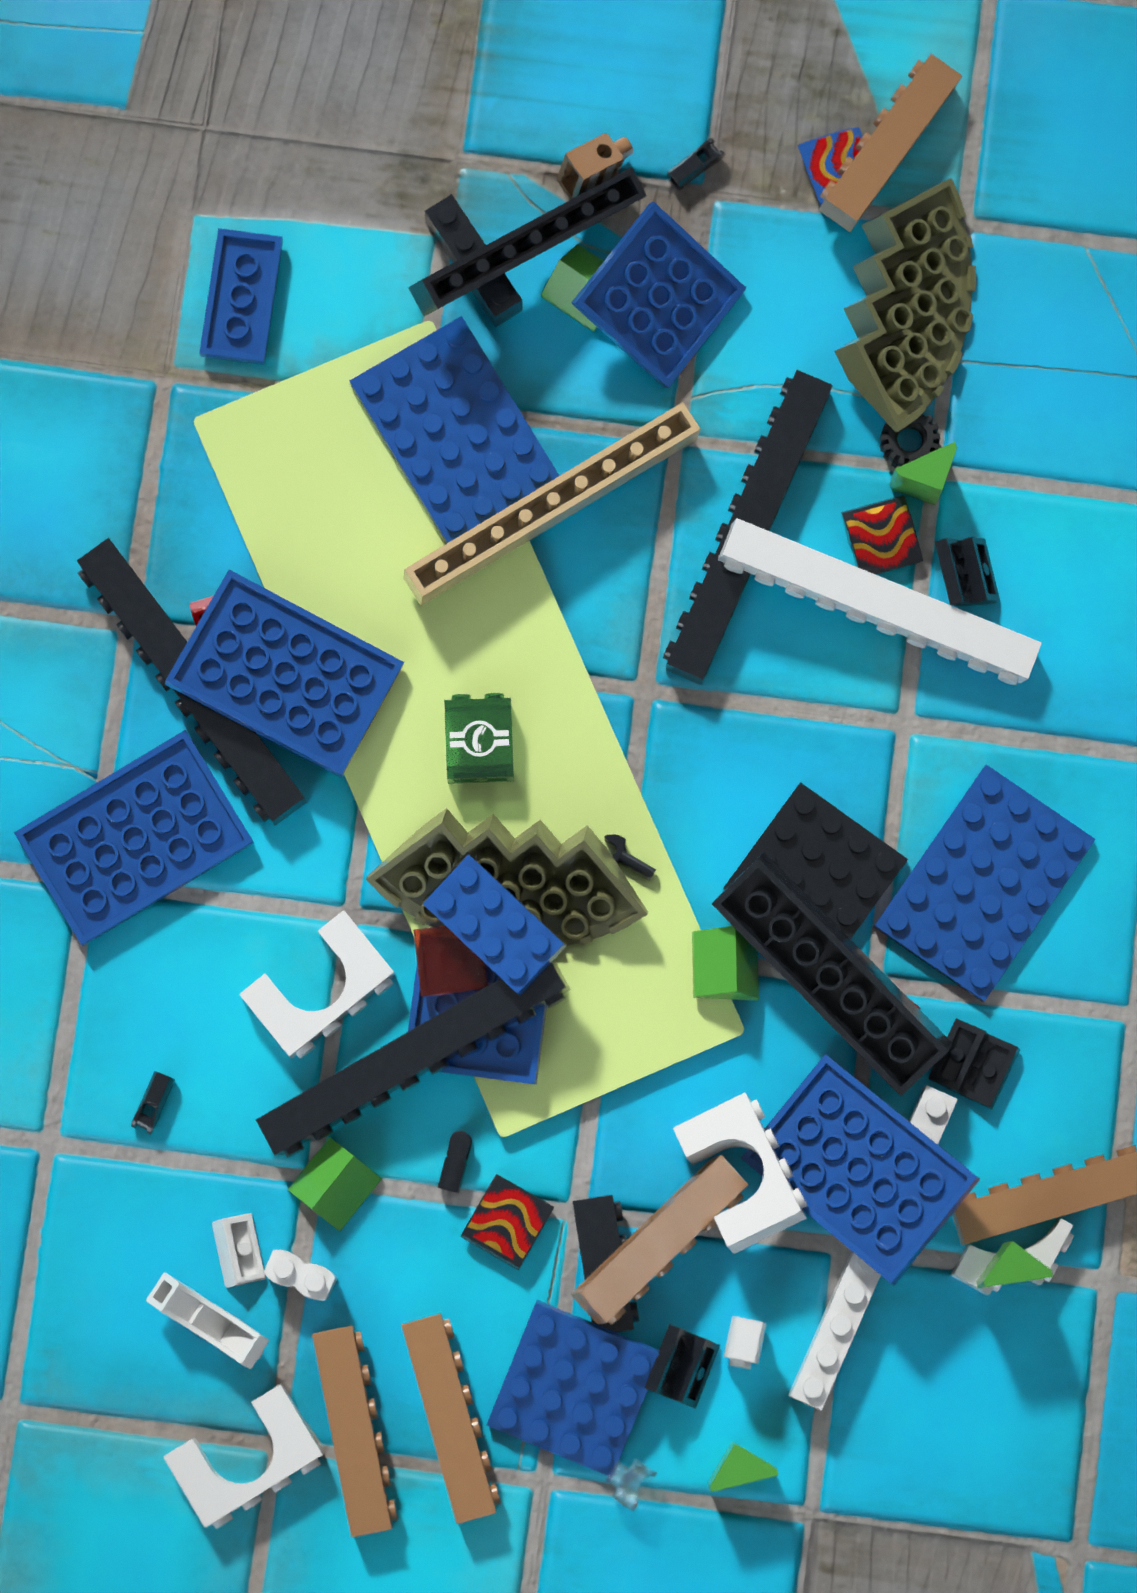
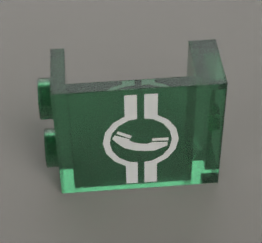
M488 693L484 695V699H471L469 694H456L451 696V700H444L448 784L514 782L511 698H504L503 693Z

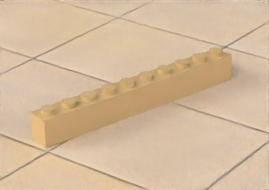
M683 402L405 568L403 579L422 606L697 440L701 430L685 404Z

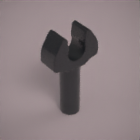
M615 834L604 836L605 841L616 847L617 851L612 856L617 864H622L647 880H651L656 869L629 854L625 848V838Z

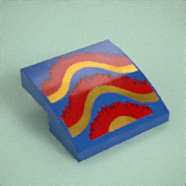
M860 127L838 131L797 145L820 206L824 202L820 195L830 181L837 183L842 175L838 173V170L848 156L854 159L860 152L855 148L863 137Z

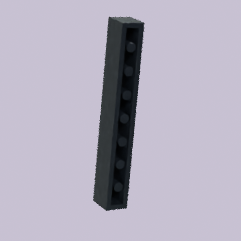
M631 167L408 287L422 315L425 317L625 209L647 195Z

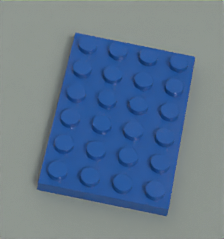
M462 316L349 380L351 387L446 543H449L559 477L552 462Z
M229 569L165 680V685L342 778L401 671L404 662Z
M186 730L14 832L82 946L87 945L254 844Z
M986 764L880 916L874 928L975 998L985 1002L1096 839Z
M826 1054L765 1127V1131L771 1128L780 1147L774 1150L779 1160L785 1158L793 1173V1177L788 1179L793 1190L799 1188L808 1206L802 1208L803 1211L892 1285L898 1282L980 1181L975 1174ZM748 1149L741 1159L763 1177L764 1167L760 1155Z

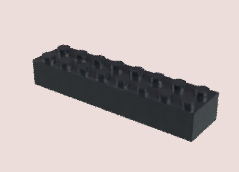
M765 852L713 901L712 905L900 1096L950 1050L952 1042Z

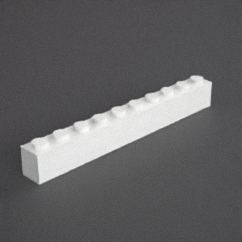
M738 518L732 523L718 558L719 561L725 563L724 567L732 572L742 574L743 571L755 575L754 579L759 583L767 586H773L775 583L785 587V592L791 596L801 599L807 596L817 600L815 604L823 609L834 611L836 608L847 613L846 617L858 623H865L866 620L876 624V629L884 634L895 636L898 633L908 637L907 642L914 646L925 648L927 645L938 650L937 654L949 660L962 659L968 662L967 666L982 673H986L989 670L999 674V680L1011 685H1016L1017 682L1022 683L1029 678L1042 642Z
M926 1085L920 1093L909 1122L938 1145L958 1099ZM852 1251L788 1394L789 1397L821 1411L881 1276Z

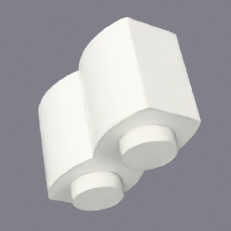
M273 1250L263 1272L271 1281L282 1286L295 1287L304 1296L320 1301L329 1299L337 1281L335 1274L327 1268L317 1264H306L299 1256L284 1250Z
M736 1316L732 1317L724 1357L730 1358L729 1365L751 1369L752 1363H759L767 1323Z

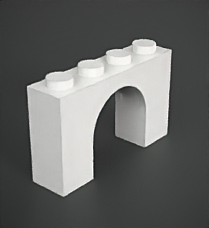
M344 910L318 930L320 936L341 960L346 972L344 990L334 1004L319 1011L301 1010L288 1002L266 973L239 994L291 1059L296 1055L299 1059L303 1058L315 1048L313 1041L322 1034L326 1038L341 1027L339 1020L348 1013L352 1017L368 1005L365 999L374 992L378 996L394 984L391 980L395 976L394 971Z
M746 1093L673 1128L686 1158L692 1165L732 1147L748 1148L759 1154L762 1159L764 1175L758 1191L747 1201L714 1216L725 1243L733 1254L807 1219L802 1209L808 1206L799 1188L793 1190L788 1180L793 1177V1173L786 1159L779 1160L774 1150L780 1147L771 1128L765 1131L761 1119L766 1116L758 1100L751 1101Z
M283 1384L278 1385L251 1402L270 1433L273 1442L271 1464L267 1471L257 1480L249 1483H234L221 1477L211 1465L196 1438L189 1440L163 1456L205 1528L211 1524L214 1525L215 1529L221 1527L233 1519L230 1512L242 1506L246 1511L262 1501L259 1494L267 1489L272 1488L275 1493L290 1484L292 1481L289 1476L301 1469L302 1473L306 1474L321 1465L318 1458L324 1455V1452Z

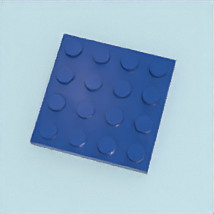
M651 202L571 304L662 387L669 388L743 294L746 287L655 202Z
M421 934L408 1032L501 978L460 939ZM545 1004L536 1009L537 1015L521 1025L515 1021L505 1027L508 1032L498 1039L489 1041L486 1038L477 1043L479 1049L463 1058L458 1054L449 1059V1066L440 1072L537 1085L547 1005Z
M537 1300L486 1425L612 1477L648 1389H645V1385L656 1357L659 1355V1350Z

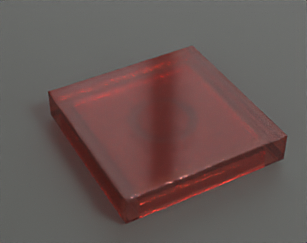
M439 926L413 930L421 997L482 990L489 986L486 964L448 927Z

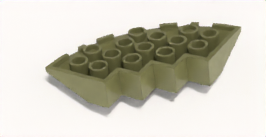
M952 178L863 223V230L875 254L852 266L866 296L844 308L857 339L834 352L848 380L895 432L900 431L915 421L927 410L926 408L934 398L942 393L947 379L950 375L954 374L963 355L961 350L966 333L970 332L973 314L970 312L972 292L976 291V267L971 265L970 248H973L971 236L967 237L963 220L966 217V213Z
M446 808L418 829L366 877V880L396 908L398 906L401 907L404 911L414 916V920L422 925L426 923L443 931V935L456 939L459 938L423 903L468 854L566 946L579 943L584 945L592 942L595 938L609 933L614 934L648 914L647 909L609 850L588 825L561 844L541 820L514 838L494 814L467 832Z

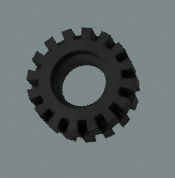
M921 414L915 421L898 432H895L886 422L879 440L881 441L880 450L884 452V459L886 461L890 460L892 462L891 466L896 468L937 450L940 434H938L939 427L937 423L933 424L932 422L933 417L930 415L926 417ZM911 428L918 431L922 437L921 447L915 451L902 449L897 441V436L902 430Z

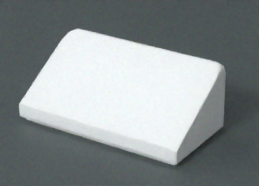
M252 1213L212 1222L225 1287L229 1288L266 1279L263 1273L264 1268Z

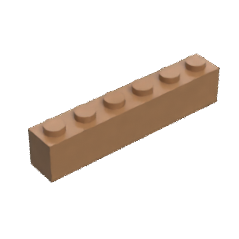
M930 54L924 63L918 60L908 75L912 79L907 87L903 84L899 86L890 99L895 104L889 111L883 108L873 122L877 126L876 130L872 135L868 132L864 134L855 147L860 152L854 159L848 156L838 170V173L842 175L837 183L830 181L820 195L824 202L819 211L849 232L853 230L962 78L961 74L933 54Z
M1136 1145L1117 1150L1118 1157L1105 1161L1104 1154L1084 1160L1086 1167L1073 1170L1072 1164L1052 1169L1054 1174L1052 1177L1041 1179L1040 1173L1021 1178L1022 1185L1009 1189L1008 1183L988 1188L990 1195L977 1198L975 1192L969 1193L952 1214L961 1245L1136 1195Z
M722 1155L712 1157L570 1295L597 1325L607 1322L610 1324L615 1323L626 1312L623 1307L631 1299L636 1301L649 1290L650 1287L647 1283L655 1275L660 1278L667 1273L674 1265L671 1260L679 1252L682 1255L685 1254L697 1243L694 1237L702 1230L707 1232L717 1224L714 1216L718 1215L725 1207L731 1209L744 1197L741 1192L748 1184Z
M440 1313L402 1324L456 1524L494 1514L497 1512L495 1505L501 1504L496 1484L489 1485L486 1472L492 1470L487 1451L480 1452L477 1439L482 1437L478 1418H470L467 1406L473 1404L468 1384L462 1386L458 1373L464 1371L459 1351L452 1353L449 1339L455 1338L450 1318L443 1320Z
M354 1326L314 1333L312 1337L351 1538L390 1530L393 1528L392 1521L398 1520L395 1502L394 1500L388 1501L385 1488L391 1486L388 1466L381 1467L379 1453L385 1451L381 1432H374L372 1422L373 1419H378L375 1399H368L366 1386L371 1385L368 1365H361L359 1352L365 1351L361 1331L355 1332Z

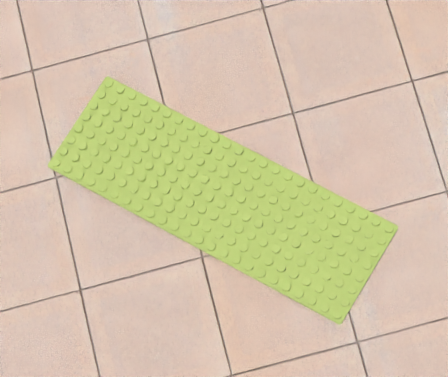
M425 321L197 416L194 419V425L264 588L404 662L401 671L344 772L382 862L424 824L447 808L467 832L494 814L514 838L541 820L561 844L588 825L606 846L611 855L616 853V847L605 841L604 836L620 835L626 839L625 848L629 854L656 869L649 881L624 865L618 864L647 909L648 914L614 934L609 933L595 938L592 942L581 945V943L568 945L554 959L571 990L564 993L565 1000L553 1007L548 1008L547 1006L537 1085L474 1077L498 1134L501 1137H507L743 1034L744 1026L732 999L693 998L692 932L701 929L530 541L422 606L403 579L405 568L447 543L351 387L349 380L437 330L432 321ZM485 721L492 725L496 731L509 730V736H494L492 730L483 724H476L468 728L464 738H450V732H463L465 727L471 722ZM483 725L486 727V730L483 734H479L477 740L478 751H475L472 745L475 730ZM509 739V745L495 746L491 753L481 757L471 755L464 747H450V741H465L469 750L474 753H484L492 747L494 740ZM403 910L418 948L421 934L447 937L442 934L443 931L426 923L422 925L414 920V916Z

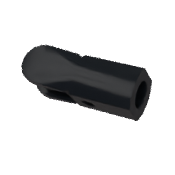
M713 138L705 141L693 153L667 172L668 178L678 190H681L725 156L723 150L718 151L713 145L715 142ZM703 153L709 159L705 163H702L698 158Z
M157 1071L153 1072L132 1120L131 1127L136 1128V1126L146 1129L147 1134L151 1135L175 1079ZM146 1104L156 1108L153 1117L143 1114Z
M464 1131L454 1132L450 1138L447 1157H445L438 1183L439 1189L455 1193L460 1192L467 1166L466 1161L472 1146L471 1137Z

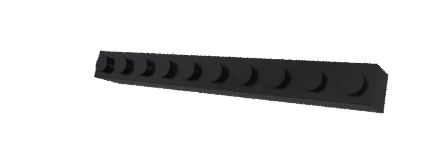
M796 370L793 379L786 378L779 394L784 396V400L780 408L773 407L767 424L772 427L767 437L760 436L754 453L759 455L754 466L748 464L741 480L742 483L746 484L741 495L735 493L728 509L729 512L733 513L729 524L722 523L715 538V541L720 542L715 554L709 552L702 568L703 571L707 572L702 583L696 581L690 594L689 600L694 601L689 613L683 611L676 629L681 631L676 642L670 640L665 650L663 659L668 660L666 664L667 671L702 685L750 577V573L746 571L739 574L724 567L725 563L718 560L730 527L738 518L770 531L829 398L832 384L799 370Z
M108 537L77 560L82 569L77 574L88 588L96 587L101 594L97 598L100 605L107 614L114 611L120 619L116 626L127 640L132 637L136 640L140 647L135 651L146 666L151 663L154 664L160 672L155 678L167 692L171 687L165 685V680L187 641ZM172 688L179 698L174 702L185 718L189 715L193 716L199 724L194 728L205 744L211 740L218 750L213 755L225 770L229 767L232 768L238 776L233 780L244 796L250 793L257 801L253 808L264 822L270 819L274 825H277L307 803L305 797L256 732Z
M555 960L547 966L521 996L502 979H499L257 1118L256 1122L274 1155L285 1154L287 1158L294 1156L304 1150L303 1143L313 1137L315 1141H319L334 1132L331 1127L341 1121L346 1125L362 1116L361 1110L372 1104L373 1108L383 1105L391 1100L389 1094L401 1088L402 1091H406L419 1084L420 1080L418 1077L428 1071L434 1075L449 1066L448 1060L459 1054L463 1058L478 1050L477 1043L488 1038L489 1041H493L508 1032L505 1027L515 1021L521 1025L537 1015L535 1010L546 1004L550 1008L566 999L564 993L571 989Z

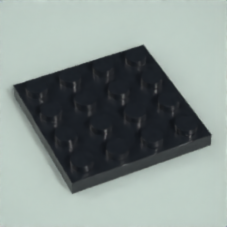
M800 782L726 883L723 890L765 852L851 939L908 859Z

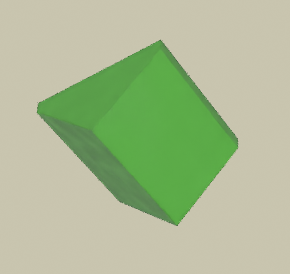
M577 244L558 261L541 293V297L592 332H595L597 327L571 302L604 261Z
M955 442L896 468L889 483L891 489L936 505L957 450Z
M733 926L693 931V998L759 1000L758 951Z
M329 1137L288 1190L338 1231H341L382 1178Z
M1009 1241L1003 1243L977 1279L976 1285L977 1288L1044 1279L1053 1277V1273L1050 1268L1015 1242Z
M731 1442L707 1484L709 1490L715 1492L778 1476L779 1474L777 1468L738 1444Z

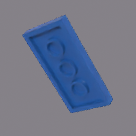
M218 228L199 352L201 357L265 365L283 237Z
M469 854L423 903L426 908L520 996L566 947L557 936Z

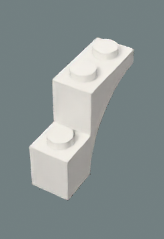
M1058 1219L1041 1240L1024 1250L1050 1268L1054 1276L1058 1268V1264L1054 1263L1059 1251L1065 1253L1074 1238V1235L1070 1233L1073 1225L1063 1219ZM967 1245L951 1276L985 1295H990L992 1290L998 1292L1002 1286L977 1288V1279L996 1253ZM1052 1277L1030 1280V1282L1042 1285L1044 1280L1050 1282Z
M165 1272L146 1299L149 1304L204 1338L250 1370L262 1356L264 1348L269 1342L267 1338L239 1318L212 1303L194 1289Z

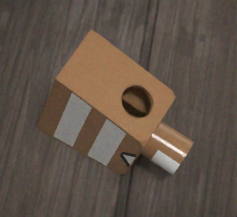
M602 134L565 154L557 180L570 199H573L618 175L624 159L634 153L633 147L626 137L613 142L608 134Z

